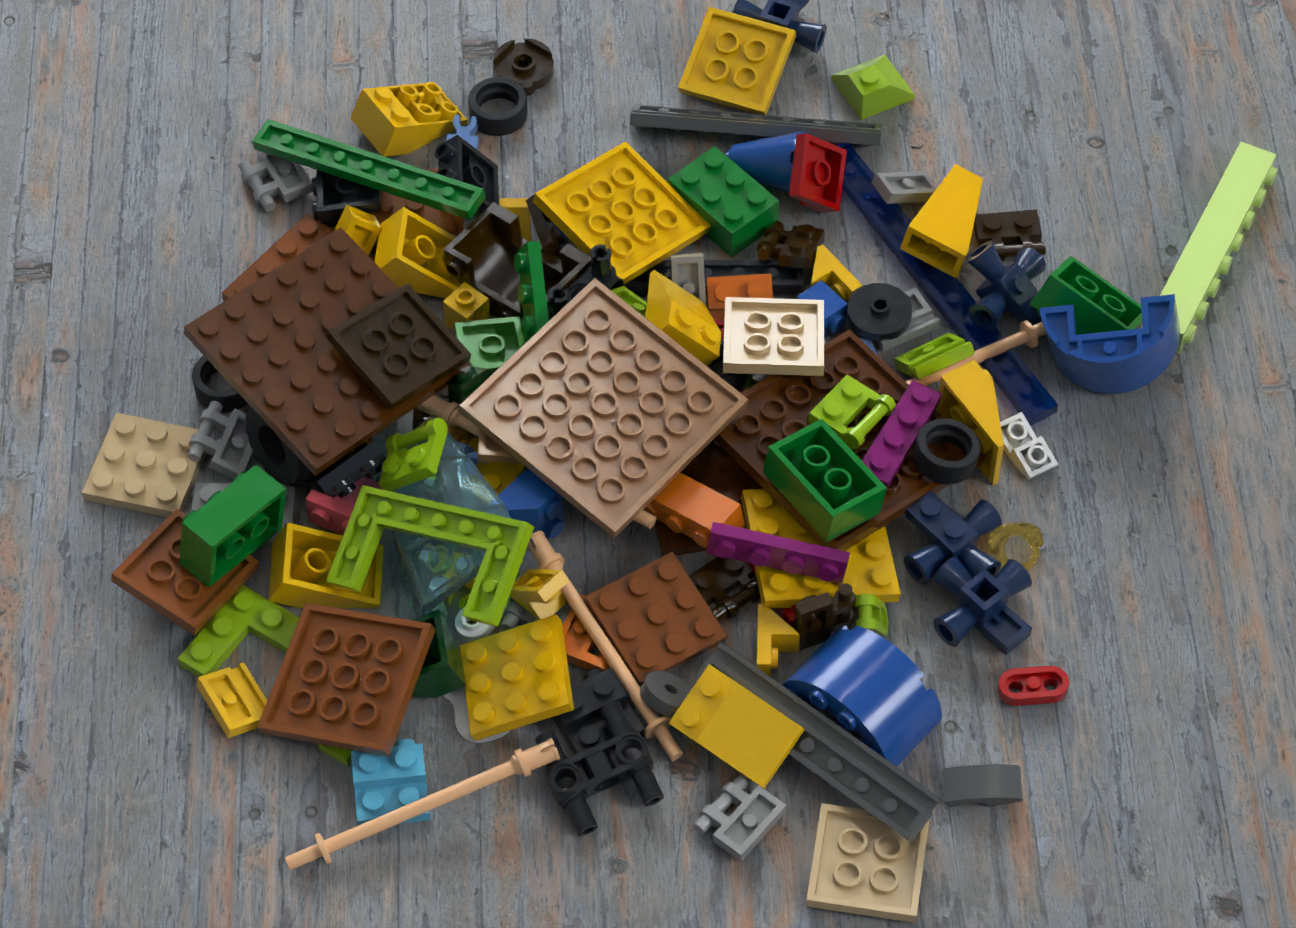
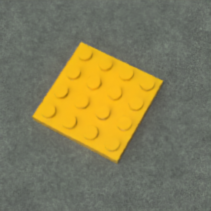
M626 141L536 192L532 201L582 252L590 256L591 249L599 244L605 245L606 249L609 248L612 252L611 264L615 267L616 275L623 279L624 284L708 234L711 227Z
M765 489L742 491L741 501L747 529L820 545ZM882 527L846 550V552H850L843 583L826 582L807 575L791 574L766 566H755L763 608H792V605H795V603L800 602L807 596H818L827 592L833 598L839 586L844 583L852 586L855 596L873 594L884 603L899 602L901 591L886 527Z

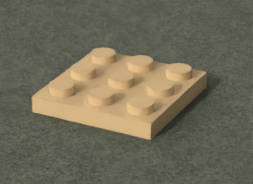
M725 297L723 373L824 376V300Z
M116 413L83 488V499L166 518L176 508L183 512L207 454L203 453L198 462H194L187 457L190 450V439L199 429Z
M821 803L806 907L916 923L929 820L913 842L910 843L865 809Z

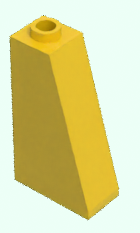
M955 164L909 224L900 249L957 279L968 254L983 178Z

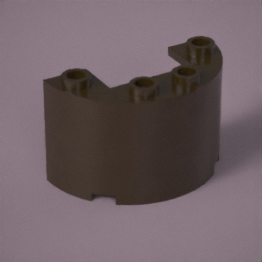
M493 202L443 249L447 260L446 269L460 284L465 282L489 298L490 314L495 318L520 316L522 321L524 316L523 304H520L518 301L520 277L519 273L515 271L514 259L516 253L527 240L522 238L518 215ZM567 244L560 251L561 259L541 248L547 307L549 306L548 291L550 288L559 285L564 290L567 289L591 265V256L570 244Z

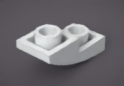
M1022 412L1000 422L1004 441L1003 450L1028 480L1058 465L1042 436L1036 437Z

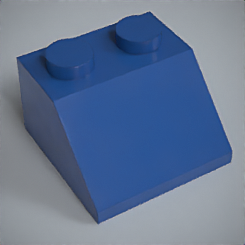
M528 468L484 507L485 513L528 522L534 526L533 533L543 531L547 540L555 538L564 526L562 496Z

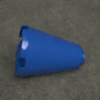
M795 132L734 144L729 151L725 152V155L759 184L789 192L796 135L807 132Z

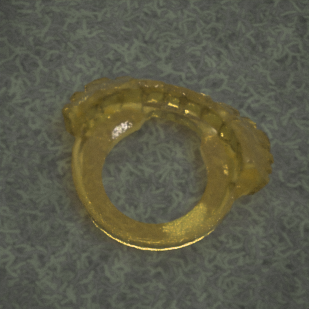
M1024 521L1020 523L1009 522L1000 525L999 528H995L990 533L987 545L989 546L988 552L994 553L1003 567L1009 560L1005 554V545L1008 538L1021 536L1032 549L1031 558L1027 562L1022 563L1028 571L1039 559L1040 547L1044 544V536L1040 533L1041 529L1032 523H1025Z

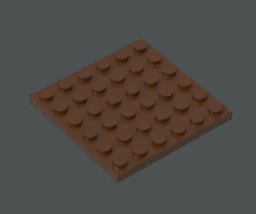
M342 228L337 229L184 326V335L315 476L447 387L449 382L457 378L455 374L459 370L471 365L470 362L464 364L391 411L328 341L327 334L332 328L399 289V287Z
M850 329L824 344V376L771 375L741 393L748 398L747 406L714 438L821 546L846 551L906 513L908 507L930 491L936 494L950 485L931 481L920 473L914 464L912 456L914 444L886 490L880 514L826 543L763 474L768 446L810 425L807 422L809 413L846 375L854 378L879 395H889L894 399L896 406L907 390L909 384ZM866 406L847 428L855 427L872 409ZM935 410L929 422L945 418ZM890 415L883 416L866 434L864 443L858 449H851L861 461ZM943 441L927 445L930 452L942 460L959 461L966 458L963 451L954 444ZM981 452L979 453L975 469L983 464L985 455Z

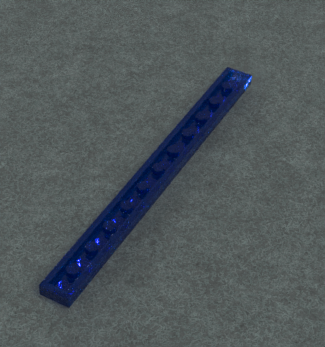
M850 143L837 145L847 150L842 189L956 334L965 339V343L972 342L974 351L1005 338L997 327L994 330L986 331L972 322L969 316V309L977 302L958 278L956 279L900 249L907 228L912 221L898 203L887 204L871 183L875 177L874 173ZM1013 348L995 357L987 358L980 363L991 374L993 381L1019 413L1022 412L1030 426L1057 413V402Z

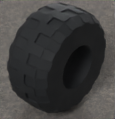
M249 406L245 417L246 433L248 434L250 446L256 455L255 457L264 467V470L276 481L287 486L300 487L315 481V475L255 410Z

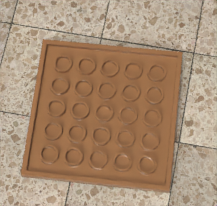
M594 278L459 405V413L606 533L615 538L747 406L748 398Z

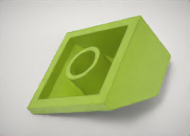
M885 54L831 76L832 81L861 120L915 99V94Z

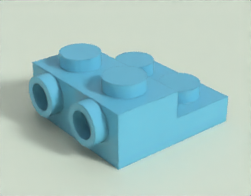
M411 739L398 740L395 742L389 757L351 751L357 825H361L428 796L423 743L416 744ZM425 812L402 823L430 820V812Z

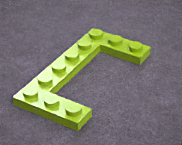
M362 485L326 582L336 587L360 592L384 528L485 551L462 616L472 621L498 627L534 526L525 521Z
M243 585L177 658L179 666L197 677L215 672L249 632L286 653L299 617ZM318 744L319 750L344 765L349 766L352 762L351 751L354 750Z

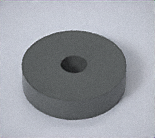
M652 671L647 674L640 687V694L645 703L653 710L672 718L693 687L675 674L665 671Z

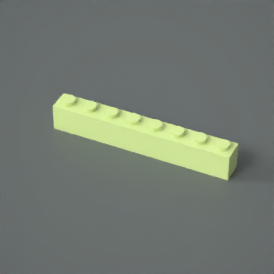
M1240 142L1160 296L1175 294L1180 324L1177 354H1180L1185 343L1191 344L1197 330V326L1194 325L1196 320L1202 321L1209 307V303L1206 302L1208 297H1215L1221 280L1218 279L1220 274L1226 275L1233 259L1230 256L1231 252L1237 253L1244 238V234L1241 233L1243 229L1249 230L1255 217L1254 207L1260 208L1267 193V190H1264L1266 185L1272 186L1278 169L1273 167L1276 158L1274 153Z

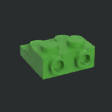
M520 316L455 322V336L471 353L469 362L474 367L496 371L527 342L526 336L521 331Z

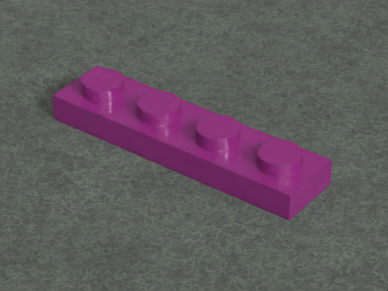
M914 380L908 386L862 460L887 488L916 443L919 430L929 422L943 395Z
M717 522L712 523L706 551L708 554L717 555L724 559L730 558L748 562L755 566H766L791 574L807 575L826 582L843 583L850 552Z

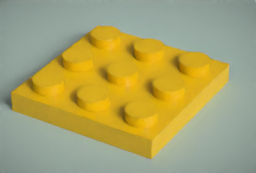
M708 7L678 86L679 93L753 114L767 115L796 38L795 30Z
M557 614L460 645L466 681L465 694L470 735L475 741L574 710L562 620Z

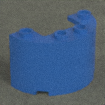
M1175 294L1141 297L1143 328L1076 335L1073 305L1040 308V316L1050 353L1058 369L1076 385L1097 393H1125L1149 384L1169 366L1178 348L1180 324Z
M846 625L839 627L782 684V686L810 706L812 702L818 709L827 710L837 718L842 727L849 731H855L862 737V743L896 767L942 720V710L934 689L930 688L927 691L920 679L924 674L891 642L877 633L856 626L853 630H849Z

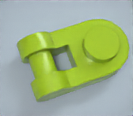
M873 594L856 595L855 608H858L859 612L856 626L866 628L880 636H887L889 621L885 603Z

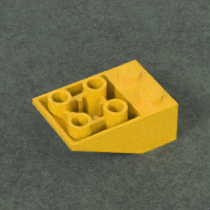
M435 82L362 89L350 117L381 156L384 157L407 155L454 131L453 119L455 115H460L461 126L467 124L468 121Z

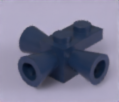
M737 0L732 13L795 30L796 38L794 41L816 54L821 49L825 39L826 24L798 21L799 12L810 0H768L764 9L747 0Z
M987 241L967 256L966 261L986 278L975 291L981 300L969 309V316L976 326L986 331L994 330L1002 314L1010 310L1020 323L1027 320L1033 326L1042 322L1037 309L1030 305L1039 292L1031 280L1041 274L1046 268L1045 260L1039 252L1028 247L1021 248L1013 264L1004 267L993 242Z
M930 491L906 509L905 517L929 538L928 546L903 558L906 570L915 581L920 584H926L935 572L952 557H958L973 578L984 569L993 577L997 575L1001 568V562L977 548L978 537L1002 526L1001 517L991 503L983 499L979 500L966 517L962 519L936 494Z
M958 557L950 558L939 568L935 574L934 583L959 597L956 609L935 618L933 621L937 634L946 644L957 647L974 626L1007 655L1031 635L1032 627L1007 606L1009 597L1032 585L1028 571L1018 561L1009 559L995 577L984 569L973 578Z

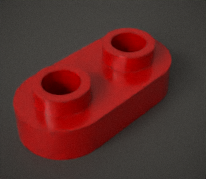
M1056 666L1013 668L1002 673L999 678L997 691L1000 699L1011 706L1056 703L1065 698L1069 687V678L1064 670ZM1045 686H1053L1055 690H1047ZM1016 688L1020 690V693H1014L1010 689Z

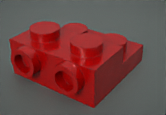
M808 133L797 134L789 196L800 200L801 206L819 213L840 211L847 150Z

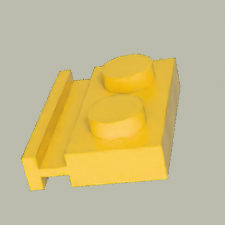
M244 662L239 663V666L233 669L227 667L198 677L196 686L227 738L257 729L267 699Z

